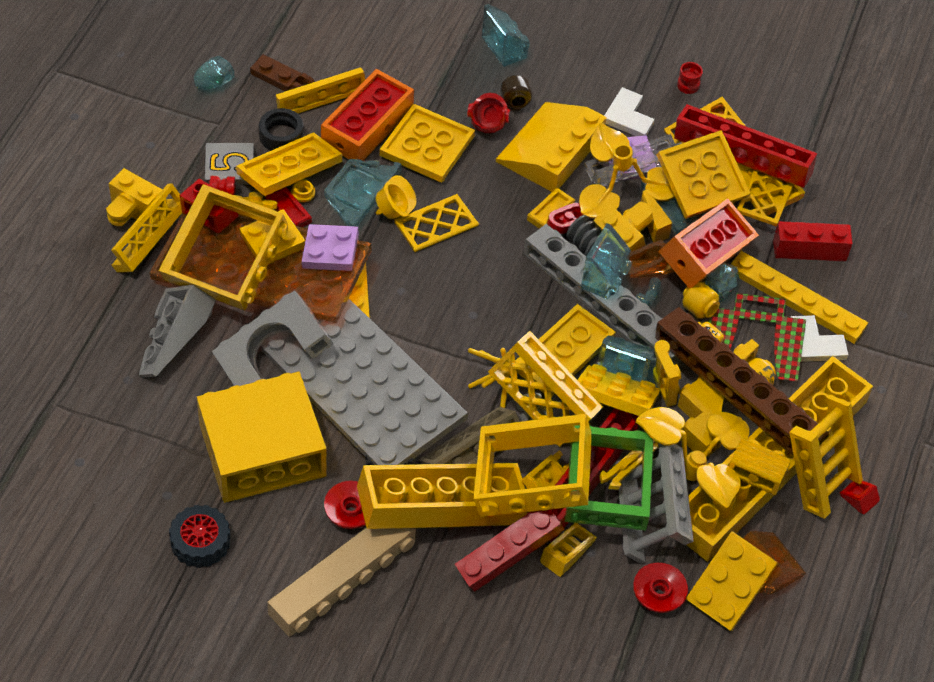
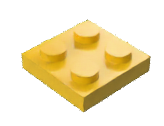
M284 209L278 212L284 214L288 223V231L286 236L281 238L277 245L278 250L275 258L270 260L268 264L305 247V239ZM258 220L239 228L240 235L255 258L272 225Z

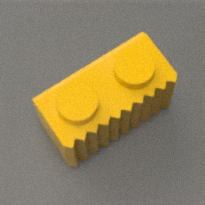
M742 438L730 461L729 467L738 474L743 482L776 495L792 459L787 458L781 451H772L762 447L756 440Z

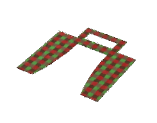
M737 293L734 310L718 308L717 312L712 317H709V322L724 334L722 343L728 345L730 349L734 341L739 318L776 323L774 352L778 379L798 382L806 319L784 317L786 299ZM747 300L778 304L777 314L741 309L742 302Z

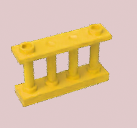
M830 394L826 397L829 414L811 431L795 426L789 432L803 509L823 519L831 513L828 496L846 479L858 484L863 481L851 403ZM831 427L832 434L819 445L818 438ZM834 447L835 453L823 464L822 457ZM837 466L838 472L826 483L825 477Z

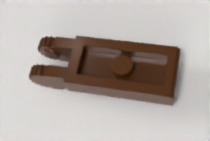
M264 54L250 67L251 75L285 92L315 82L310 75L300 73Z

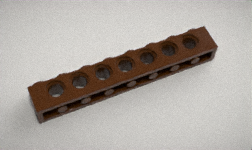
M680 307L657 322L655 338L658 341H667L670 345V351L794 457L789 432L795 426L811 431L818 424L807 415L803 408L795 405L787 398L784 392L776 389L768 382L765 376L758 374L750 367L747 361L739 358L731 351L728 345L721 343L713 336L710 330L702 327L691 314L686 313ZM828 431L818 438L819 445L828 438Z

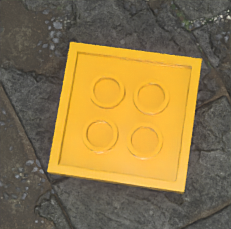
M413 104L380 148L379 156L442 183L474 138L475 130Z
M722 130L664 149L656 154L685 219L710 211L727 198L731 202L747 198L751 194Z
M597 364L588 365L578 378L580 384L599 403L637 416L653 408L661 390L656 388V385L652 382L645 380L638 382L632 380L628 374L621 372L614 374L608 372L604 366Z

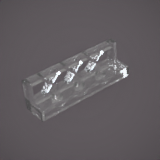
M671 134L632 146L631 148L633 150V158L637 159L639 168L642 173H645L652 168L661 167L656 156L659 151L682 143L675 144ZM667 142L668 147L656 150L658 145ZM639 151L647 152V154L635 157ZM613 158L610 160L611 163L609 161L599 162L596 159L584 163L592 184L603 186L610 184L614 166ZM632 165L627 171H618L615 182L638 175L634 166ZM594 166H604V168L595 170V172L593 170Z

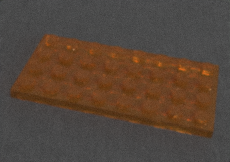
M184 213L149 272L152 280L173 284L164 280L159 269L187 216ZM238 214L237 218L219 234L203 225L179 273L238 295L256 259L240 235L239 228L257 220ZM296 226L306 241L308 229ZM357 240L352 271L302 268L304 249L267 265L266 276L262 282L258 283L256 295L252 303L271 308L283 296L295 290L317 319L337 323L372 251L371 243Z

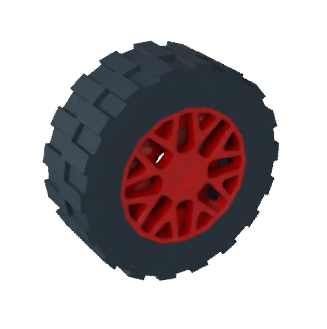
M194 505V507H187L181 513L179 512L171 522V528H169L170 544L174 556H177L181 563L184 562L187 566H196V568L209 567L213 563L221 561V558L227 554L231 540L228 520L226 521L225 515L220 513L218 509L211 508L208 505Z

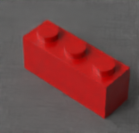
M778 221L773 237L775 258L847 261L853 244L851 227L846 224Z

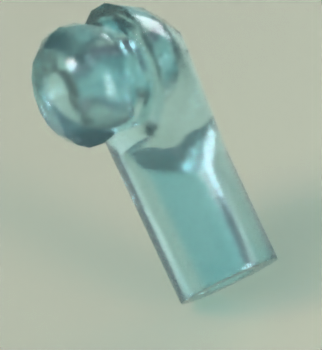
M658 278L650 279L646 294L638 293L636 298L650 306L659 294L661 280Z

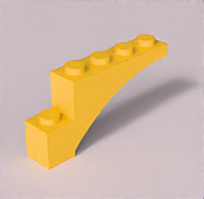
M751 339L745 345H738L733 353L749 363L756 357L759 345ZM699 376L694 383H688L680 390L677 406L690 417L683 427V431L686 432L687 446L693 452L701 451L704 453L713 439L716 438L708 432L707 421L712 414L722 412L724 397ZM720 441L714 446L708 456L721 447Z

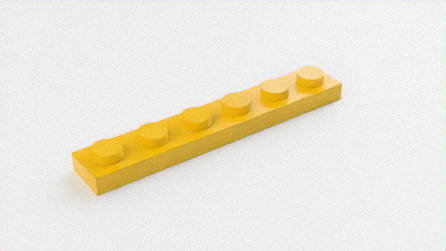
M743 251L729 265L728 272L771 297L786 299L785 305L804 316L815 315L816 323L837 335H844V339L853 344L857 342L867 328V321Z

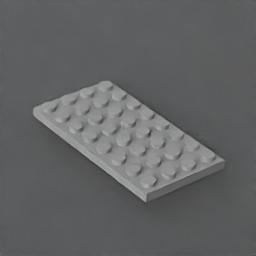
M340 289L310 309L334 343L313 359L303 349L295 335L287 332L273 334L260 345L261 351L283 373L300 371L309 400L375 465H403L406 462L408 463L411 458H416L469 419L468 412Z

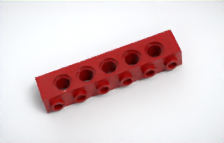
M686 104L677 117L674 139L685 143L722 130L731 152L739 164L802 188L806 186L813 174L817 153L688 104Z

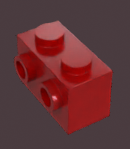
M198 179L179 195L182 213L188 214L203 184L215 189L217 188L210 183L208 184ZM214 204L204 226L219 234L238 217V213Z

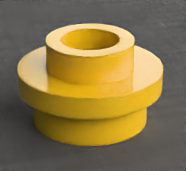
M302 179L295 182L291 193L299 202H309L315 196V188L310 181Z

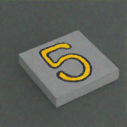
M206 143L205 182L210 183V176H219L221 180L228 176H235L236 185H250L237 174L236 166L254 158V143Z

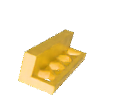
M167 184L111 249L117 257L112 264L116 272H133L182 214L180 193L173 184ZM169 194H170V195L172 196V198H173V199H167V200H166V197H167ZM127 243H129V245H128V246L125 248V250L122 252V249L124 248V246H125Z

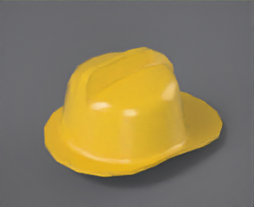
M398 175L391 177L384 187L377 192L375 197L378 206L375 213L377 215L383 214L388 219H395L400 216L406 217L416 206V195L411 184L405 178Z

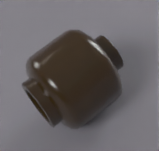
M513 75L507 77L502 82L500 91L508 108L521 109L530 103L532 91L525 77Z

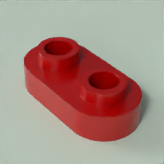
M572 203L550 212L546 224L553 230H557L560 234L567 233L570 225L582 216L580 204Z

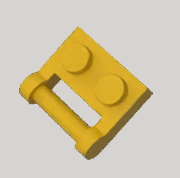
M659 340L654 346L656 366L653 369V378L657 387L661 389L660 393L666 406L670 407L677 404V395L680 393L678 382L681 379V372L678 365H674L669 356V343L665 340Z

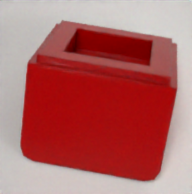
M853 481L840 492V496L861 514H866L880 501L877 486L862 481L860 484Z

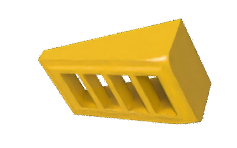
M644 190L641 202L647 203L652 209L653 221L647 227L654 244L669 238L672 221L650 192Z
M574 523L544 548L540 562L561 577L596 541L597 537L578 523ZM573 535H575L577 538H579V539L582 540L583 542L581 543L580 541H578L577 539H575V538L573 537Z

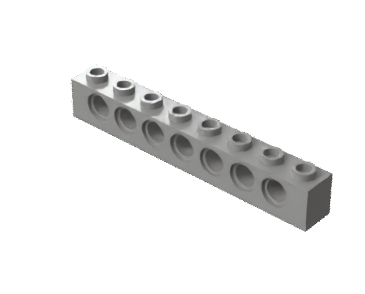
M547 224L526 239L524 255L656 364L654 346L658 340L655 338L657 322L662 318L654 313L646 303H642L629 289L624 288L615 281L612 275L604 272L592 259L582 254L574 244H570L557 230H553ZM669 351L673 364L680 363L681 360Z

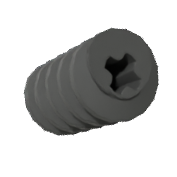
M582 215L570 225L567 231V239L582 254L592 259L598 267L602 268L612 261L617 253V249H612L613 242L611 240L607 241V236L601 234L600 228H594V222L589 221L587 215Z

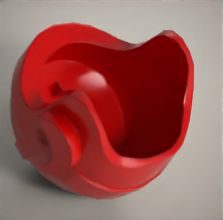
M485 93L478 97L474 103L469 104L467 116L471 117L472 124L477 130L490 134L499 132L503 129L505 123H509L510 109H508L505 100L500 95Z

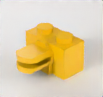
M123 168L109 183L112 203L106 208L108 221L112 225L123 226L131 217L137 219L162 189Z
M638 202L623 215L611 205L593 220L595 228H600L601 234L607 236V241L611 240L613 242L612 248L617 249V253L628 264L647 249L644 236L640 233L653 221L652 209L647 203Z

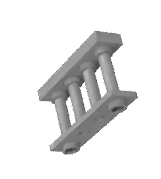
M658 443L659 455L652 460V471L661 468L662 477L661 480L651 484V496L663 491L664 501L662 504L650 509L649 521L666 514V527L644 537L642 530L622 528L624 553L627 557L640 564L645 563L644 548L671 537L683 545L694 542L683 448L677 444L666 446ZM642 465L634 469L620 482L622 484L619 489L620 504L640 506L641 489L638 490L637 478L642 476Z

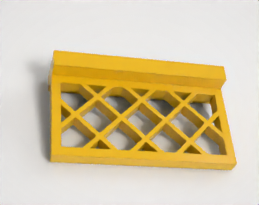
M531 331L523 336L488 371L533 420L555 418L553 417V408L562 409L563 416H569V410H572L575 415L586 414L589 422L603 407ZM515 352L525 361V364L515 362ZM500 367L510 368L511 378L505 377L498 369ZM516 369L526 371L527 381L517 379ZM533 372L543 380V383L533 381ZM518 386L528 387L529 397L523 396L519 392ZM534 388L544 390L545 399L535 398ZM551 391H553L561 399L562 402L552 401ZM536 405L546 406L547 416L541 415L537 411Z

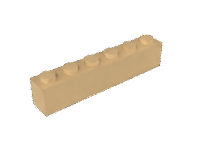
M365 528L267 602L268 615L289 637L296 632L304 631L310 624V621L318 615H325L336 601L346 599L360 583L365 584L378 569L389 566L393 562L394 557L399 553H405L410 550L415 543L416 528Z

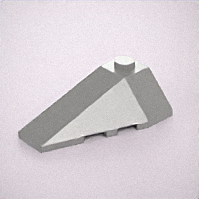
M194 285L165 289L154 316L158 319L156 328H152L149 334L153 338L152 344L145 350L139 376L156 377L210 318L216 301L214 298Z

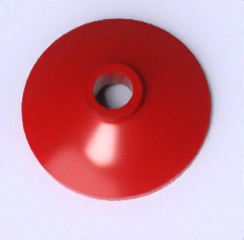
M358 481L338 483L326 494L324 500L325 513L329 520L339 527L356 529L366 525L357 489ZM349 507H353V508H355L356 510L349 511V510H346V509L349 508Z
M658 562L648 564L637 572L633 582V590L637 600L645 608L658 613H667L678 609L684 603L688 594V584L684 575L677 568ZM655 590H661L664 594H658Z

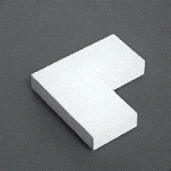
M623 87L604 115L607 117V125L634 136L647 135L654 125L655 119L636 112L643 96Z
M815 315L790 316L792 318L806 319L801 362L828 361L832 356L837 360H847L848 351L844 335L819 336Z

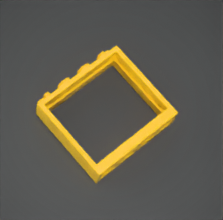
M203 184L159 272L164 280L179 286L194 285L215 300L245 311L248 304H251L255 298L258 283L262 282L266 276V267L269 261L273 260L277 254V245L280 239L284 238L287 234L288 223L283 213ZM214 204L272 225L238 295L179 273Z
M586 414L482 426L473 498L480 517L588 505L592 432ZM579 441L577 483L491 493L495 451Z

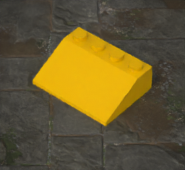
M545 102L496 158V162L553 192L556 188L560 189L590 153L592 135L600 122L606 125L607 117L584 106Z

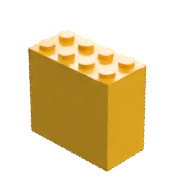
M300 371L284 373L278 377L260 379L254 383L242 386L235 385L229 389L207 392L197 396L199 425L223 503L327 476L326 446Z

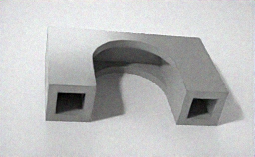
M295 290L283 296L277 304L270 309L264 310L258 318L241 327L239 332L229 339L222 341L212 351L234 386H242L264 379L257 368L256 355L263 341L273 334L280 332L294 334L303 349L313 359L334 344L308 305Z

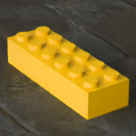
M493 463L491 493L525 489L524 483L521 481L522 476L518 463ZM477 464L363 465L357 484L367 529L512 525L525 516L527 512L480 517L473 499Z

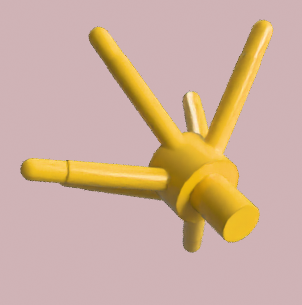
M505 348L500 349L502 357L506 354ZM468 349L469 353L494 363L500 360V358L494 357L483 350ZM523 359L515 360L516 363L525 364ZM500 367L498 370L505 377L509 378L510 368ZM489 374L470 383L468 388L471 389L480 384L485 388L496 380ZM502 387L500 407L505 408L507 391Z

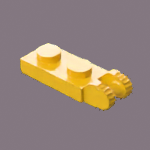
M560 450L553 456L552 454L521 479L527 489L555 486L569 468V464H565L562 467L557 462L563 455Z

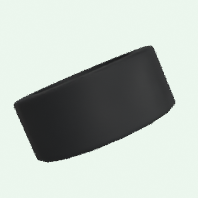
M285 108L266 112L259 122L260 142L266 149L272 151L304 137L302 118L298 113ZM283 124L295 129L292 134L284 137L273 136L268 133V130L275 125Z

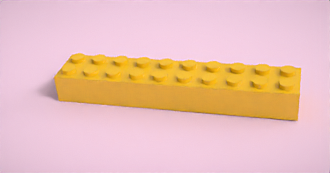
M832 356L789 400L798 407L803 408L807 415L819 423L829 414L826 400L829 394L851 403L854 416L867 403L873 385ZM831 427L827 430L829 436L832 434ZM758 428L747 440H756L762 447L772 451H781L787 458L792 459L779 488L780 490L797 473L794 457L761 428ZM735 451L722 464L729 466ZM740 479L741 486L738 493L731 501L729 507L724 509L699 485L688 496L694 542L687 544V546L708 562L718 552L731 531L737 533L774 496L772 493H768L766 490L763 491L762 488L743 482Z

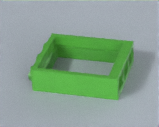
M590 426L592 432L591 446L643 452L640 506L588 501V505L566 507L565 522L646 531L650 517L653 439L643 431H625L617 428ZM579 441L571 442L568 484L577 483Z

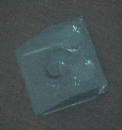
M490 4L484 5L482 38L501 64L507 66L526 59L530 43L527 36L523 35L518 29L517 23L506 12Z
M606 223L586 257L581 289L607 300L613 291H618L622 282V274L627 275L632 265V261L629 260L631 249L613 226Z
M608 335L603 339L598 365L604 366L608 372L614 374L617 372L628 374L632 380L638 382L642 380L647 381L654 364L655 352L645 345H638L623 338Z

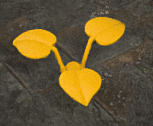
M602 122L598 124L591 138L590 151L592 156L599 162H608L613 158V173L608 189L603 185L593 184L587 186L581 192L579 204L582 215L595 219L611 205L617 210L620 204V197L611 192L617 172L627 171L632 165L642 182L647 183L645 190L649 191L656 201H668L675 197L662 167L650 169L646 178L637 164V159L633 158V150L628 138L623 133L606 126Z
M666 407L652 408L642 413L635 423L640 425L653 440L666 446L677 444L680 439L682 440L686 479L690 481L697 480L702 489L717 504L727 509L740 489V478L729 466L725 464L714 466L711 462L707 464L706 458L719 441L726 449L735 450L742 438L748 439L750 431L746 421L727 412L712 414L707 421V430L716 438L713 439L704 453L694 451L687 454L686 432L682 430L685 420L679 413Z

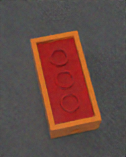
M375 69L321 124V138L341 152L342 156L360 165L399 124L414 104V89Z
M727 198L675 235L658 252L688 288H692L742 251L759 235Z

